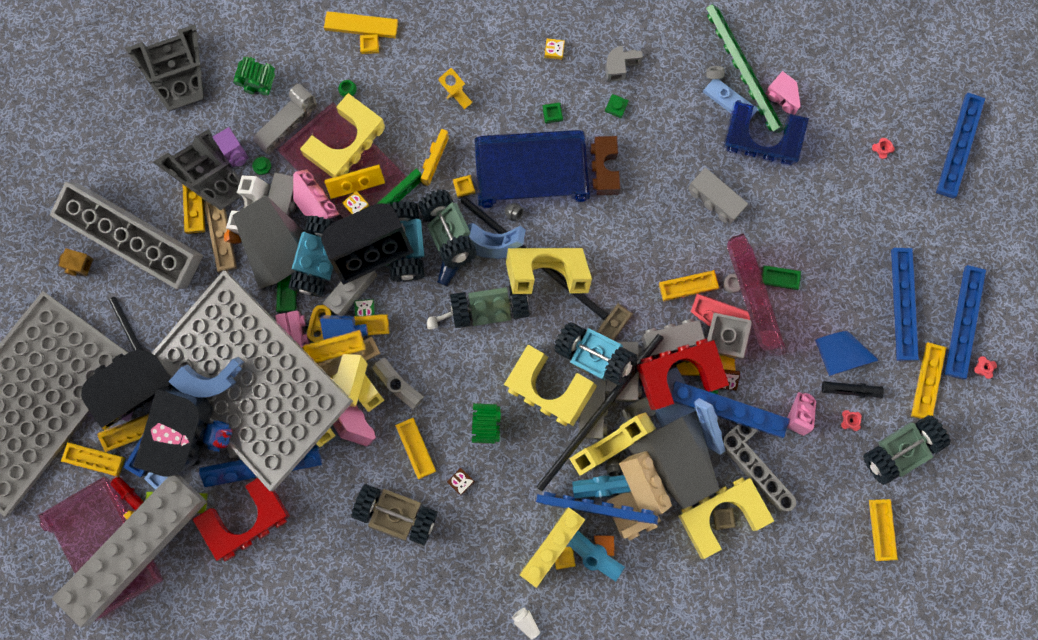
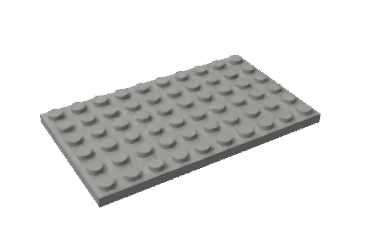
M225 270L221 272L152 352L171 378L185 365H189L203 377L213 378L218 376L232 359L239 357L244 361L240 366L242 368L240 373L236 377H232L236 383L231 388L215 396L205 397L212 409L209 423L217 420L229 424V427L232 429L229 446L269 491H274L353 402L269 313Z
M44 291L41 292L0 343V514L4 517H9L91 413L81 396V390L85 381L95 374L94 370L102 365L108 366L113 363L112 359L121 353L123 355L128 353Z

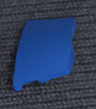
M848 331L830 334L815 340L829 376L878 361Z

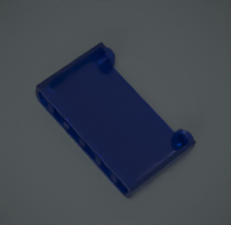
M569 130L487 135L474 139L478 206L482 205L483 208H491L493 204L497 203V200L556 196H571L576 202H584L590 199L584 131Z

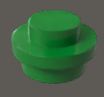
M344 80L339 84L338 91L342 97H345L347 94L354 96L357 88L354 82Z
M258 157L253 161L252 168L256 174L265 175L271 170V162L266 157Z

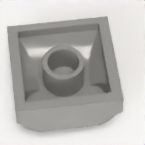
M714 313L707 341H715L720 356L744 359L753 321Z

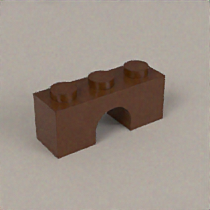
M617 136L595 137L594 143L590 144L591 155L594 154V161H591L592 172H595V178L592 179L593 190H596V195H619V171H609L604 166L606 161L617 159Z

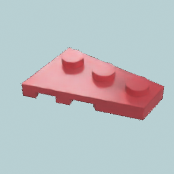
M698 293L691 309V313L708 326H711L714 313L748 320L752 316V312Z

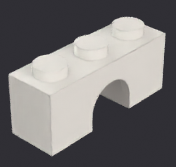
M242 175L237 193L244 199V208L264 195L268 196L271 185L257 176ZM231 211L226 229L239 235L232 216L238 211Z

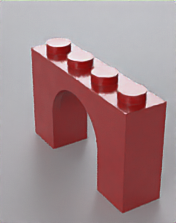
M707 338L696 341V346L689 347V344L678 347V352L672 354L669 350L659 353L660 357L653 359L652 356L641 359V364L636 366L651 410H657L674 404L667 383V373L671 365L678 360L689 361L697 368L705 391L710 392L729 386L714 340L707 341Z
M258 478L245 486L258 510L257 520L249 531L239 535L230 532L216 509L212 508L193 519L216 561L224 560L226 562L235 556L234 552L240 548L242 551L253 545L251 541L254 539H262L270 534L269 530L275 526L279 528L287 523L286 519L290 515L276 491H269Z

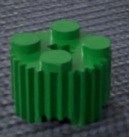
M244 56L243 61L241 60L238 63L233 84L243 87V91L246 93L254 94L256 91L268 96L275 77V68L271 64L265 63L264 66L261 63L255 62V58Z
M473 403V410H477V412H473L472 434H476V436L472 435V443L495 444V442H499L500 425H496V423H500L501 420L500 406H497V404Z

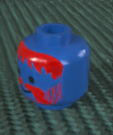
M214 420L213 423L207 424L203 442L208 445L207 448L209 450L220 451V448H227L231 439L232 429L228 423Z

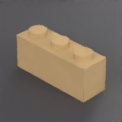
M648 451L631 455L619 463L640 512L641 509L654 511L653 515H660L672 506Z

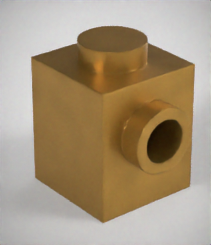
M65 248L64 252L60 255L58 266L65 270L64 273L76 276V274L87 276L93 258L87 254Z

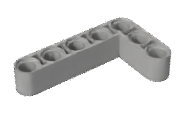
M758 407L759 409L768 411V410H767L766 408H764V407ZM736 424L722 437L725 452L746 476L751 478L754 485L777 510L781 512L793 510L796 506L795 497L745 443L758 430L748 427L749 433L746 435L741 431L742 425ZM728 437L735 441L734 447L727 445L726 440ZM741 452L748 455L746 463L740 459ZM755 467H758L762 472L760 478L754 475ZM769 482H772L775 485V491L773 493L769 492L767 489V485ZM783 497H785L789 502L787 508H784L781 505V499Z

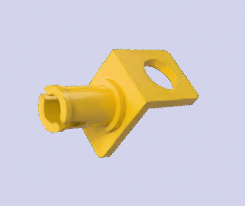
M452 68L447 70L438 79L449 93L446 97L447 99L454 97L463 109H466L472 103L462 90V86L465 83ZM448 75L453 76L456 80L453 86H449L445 82Z

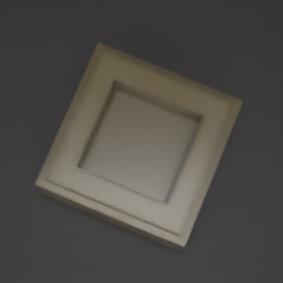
M733 507L712 510L715 530L736 527Z

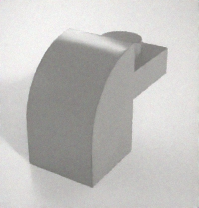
M623 46L614 48L607 57L605 67L607 82L625 80L626 66L641 65L642 51L629 50L624 52Z

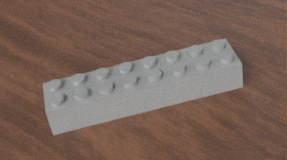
M65 182L50 213V216L176 289L188 288L204 256L79 183Z
M179 474L168 477L53 596L52 600L80 628L90 626L207 501Z

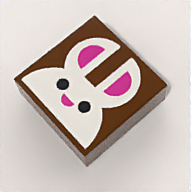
M724 369L729 386L720 389L737 391L740 371Z
M462 468L447 481L460 496L475 482Z

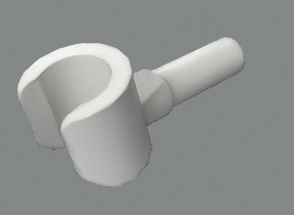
M449 312L438 317H429L427 328H438L437 322L451 317L452 313Z

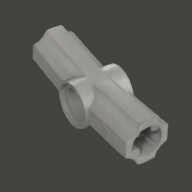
M385 357L376 362L372 367L392 394L397 396L412 410L419 406L424 396L405 382ZM394 381L401 382V387L397 390L392 389Z

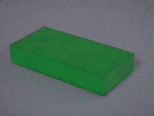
M763 265L760 285L799 290L801 271Z
M292 274L277 283V313L296 311L297 291L288 288Z

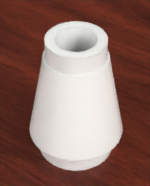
M522 608L512 616L514 624L531 640L540 634L529 610L527 611L525 608Z

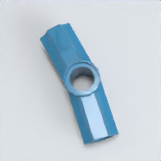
M624 475L613 477L598 476L589 480L572 482L575 499L586 497L601 498L613 496V494L631 492Z
M579 531L575 533L568 543L583 558V564L587 569L592 571L599 570L615 582L625 568L609 557L603 546L591 543Z

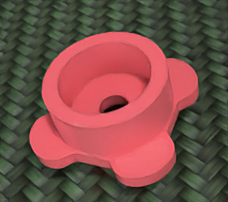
M881 138L877 144L872 146V150L876 151L881 159H885L889 153H893L895 150L892 142L886 138Z
M984 356L979 357V362L974 368L975 373L985 376L987 379L992 378L993 371L997 368L996 362L989 361Z
M848 410L842 412L843 422L841 427L858 431L861 428V414L859 412H849Z

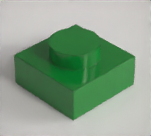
M612 94L605 112L622 118L629 100Z

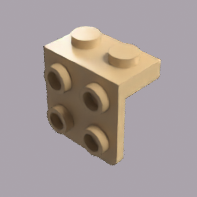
M632 492L622 493L607 500V503L614 504L613 508L621 509L623 505L633 507V511L640 512ZM612 517L621 537L624 539L628 537V540L640 536L639 532L644 529L648 532L658 527L655 524Z

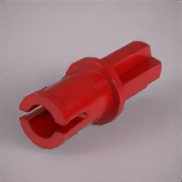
M118 476L110 482V485L121 495V500H125L134 511L145 502L134 492L135 489L130 488L121 477Z

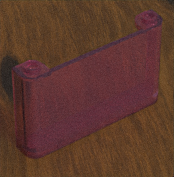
M744 233L736 235L729 239L727 249L759 346L771 356L785 354L787 350L752 245Z
M106 477L100 478L38 515L41 520V528L44 531L55 534L75 574L126 521L123 515L128 511L118 492L110 485L111 480ZM154 560L139 573L95 621L100 620L163 581V577Z

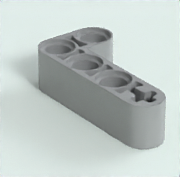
M296 84L290 90L289 97L291 101L254 136L253 142L266 154H270L285 140L284 137L286 135L289 136L298 127L299 123L301 124L311 115L310 112L312 110H316L317 102L314 96L301 84Z

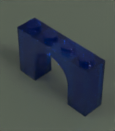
M740 102L733 104L723 143V148H727V152L737 154L738 151L745 152V156L752 158L758 155L762 156L763 160L774 162V159L780 160L781 164L786 166L798 163L809 118L790 114L787 116L783 135L779 143L775 146L763 147L755 143L749 133V124L754 105Z

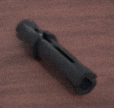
M822 382V393L859 396V398L863 399L865 397L882 399L884 394L883 386H870L865 383Z

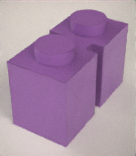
M229 127L213 136L233 168L243 165L249 159Z

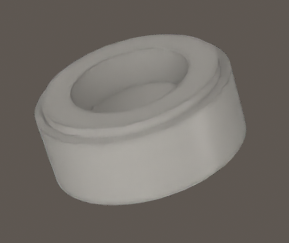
M711 66L706 69V77L709 79H720L725 76V68L721 66Z
M729 274L723 281V287L729 293H737L743 286V280L737 274Z

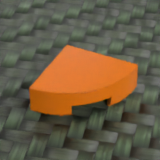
M228 229L224 233V242L232 244L242 242L240 236Z
M594 536L595 544L603 546L607 551V555L614 556V536Z

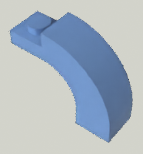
M474 223L467 225L471 233L468 237L471 238L477 255L481 257L507 258L508 248H518L524 243L526 230L521 226L503 234H493L482 230Z
M239 357L232 359L221 373L213 378L203 377L189 365H185L168 382L182 393L194 397L215 396L228 390L236 383L232 377H236L242 370L240 366L244 361Z

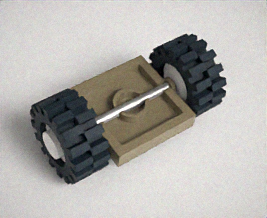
M368 484L362 486L354 503L351 518L364 523L369 522V528L405 542L412 528L409 540L423 546L426 545L438 511L422 506L419 511L420 502L383 489L379 499L380 489Z

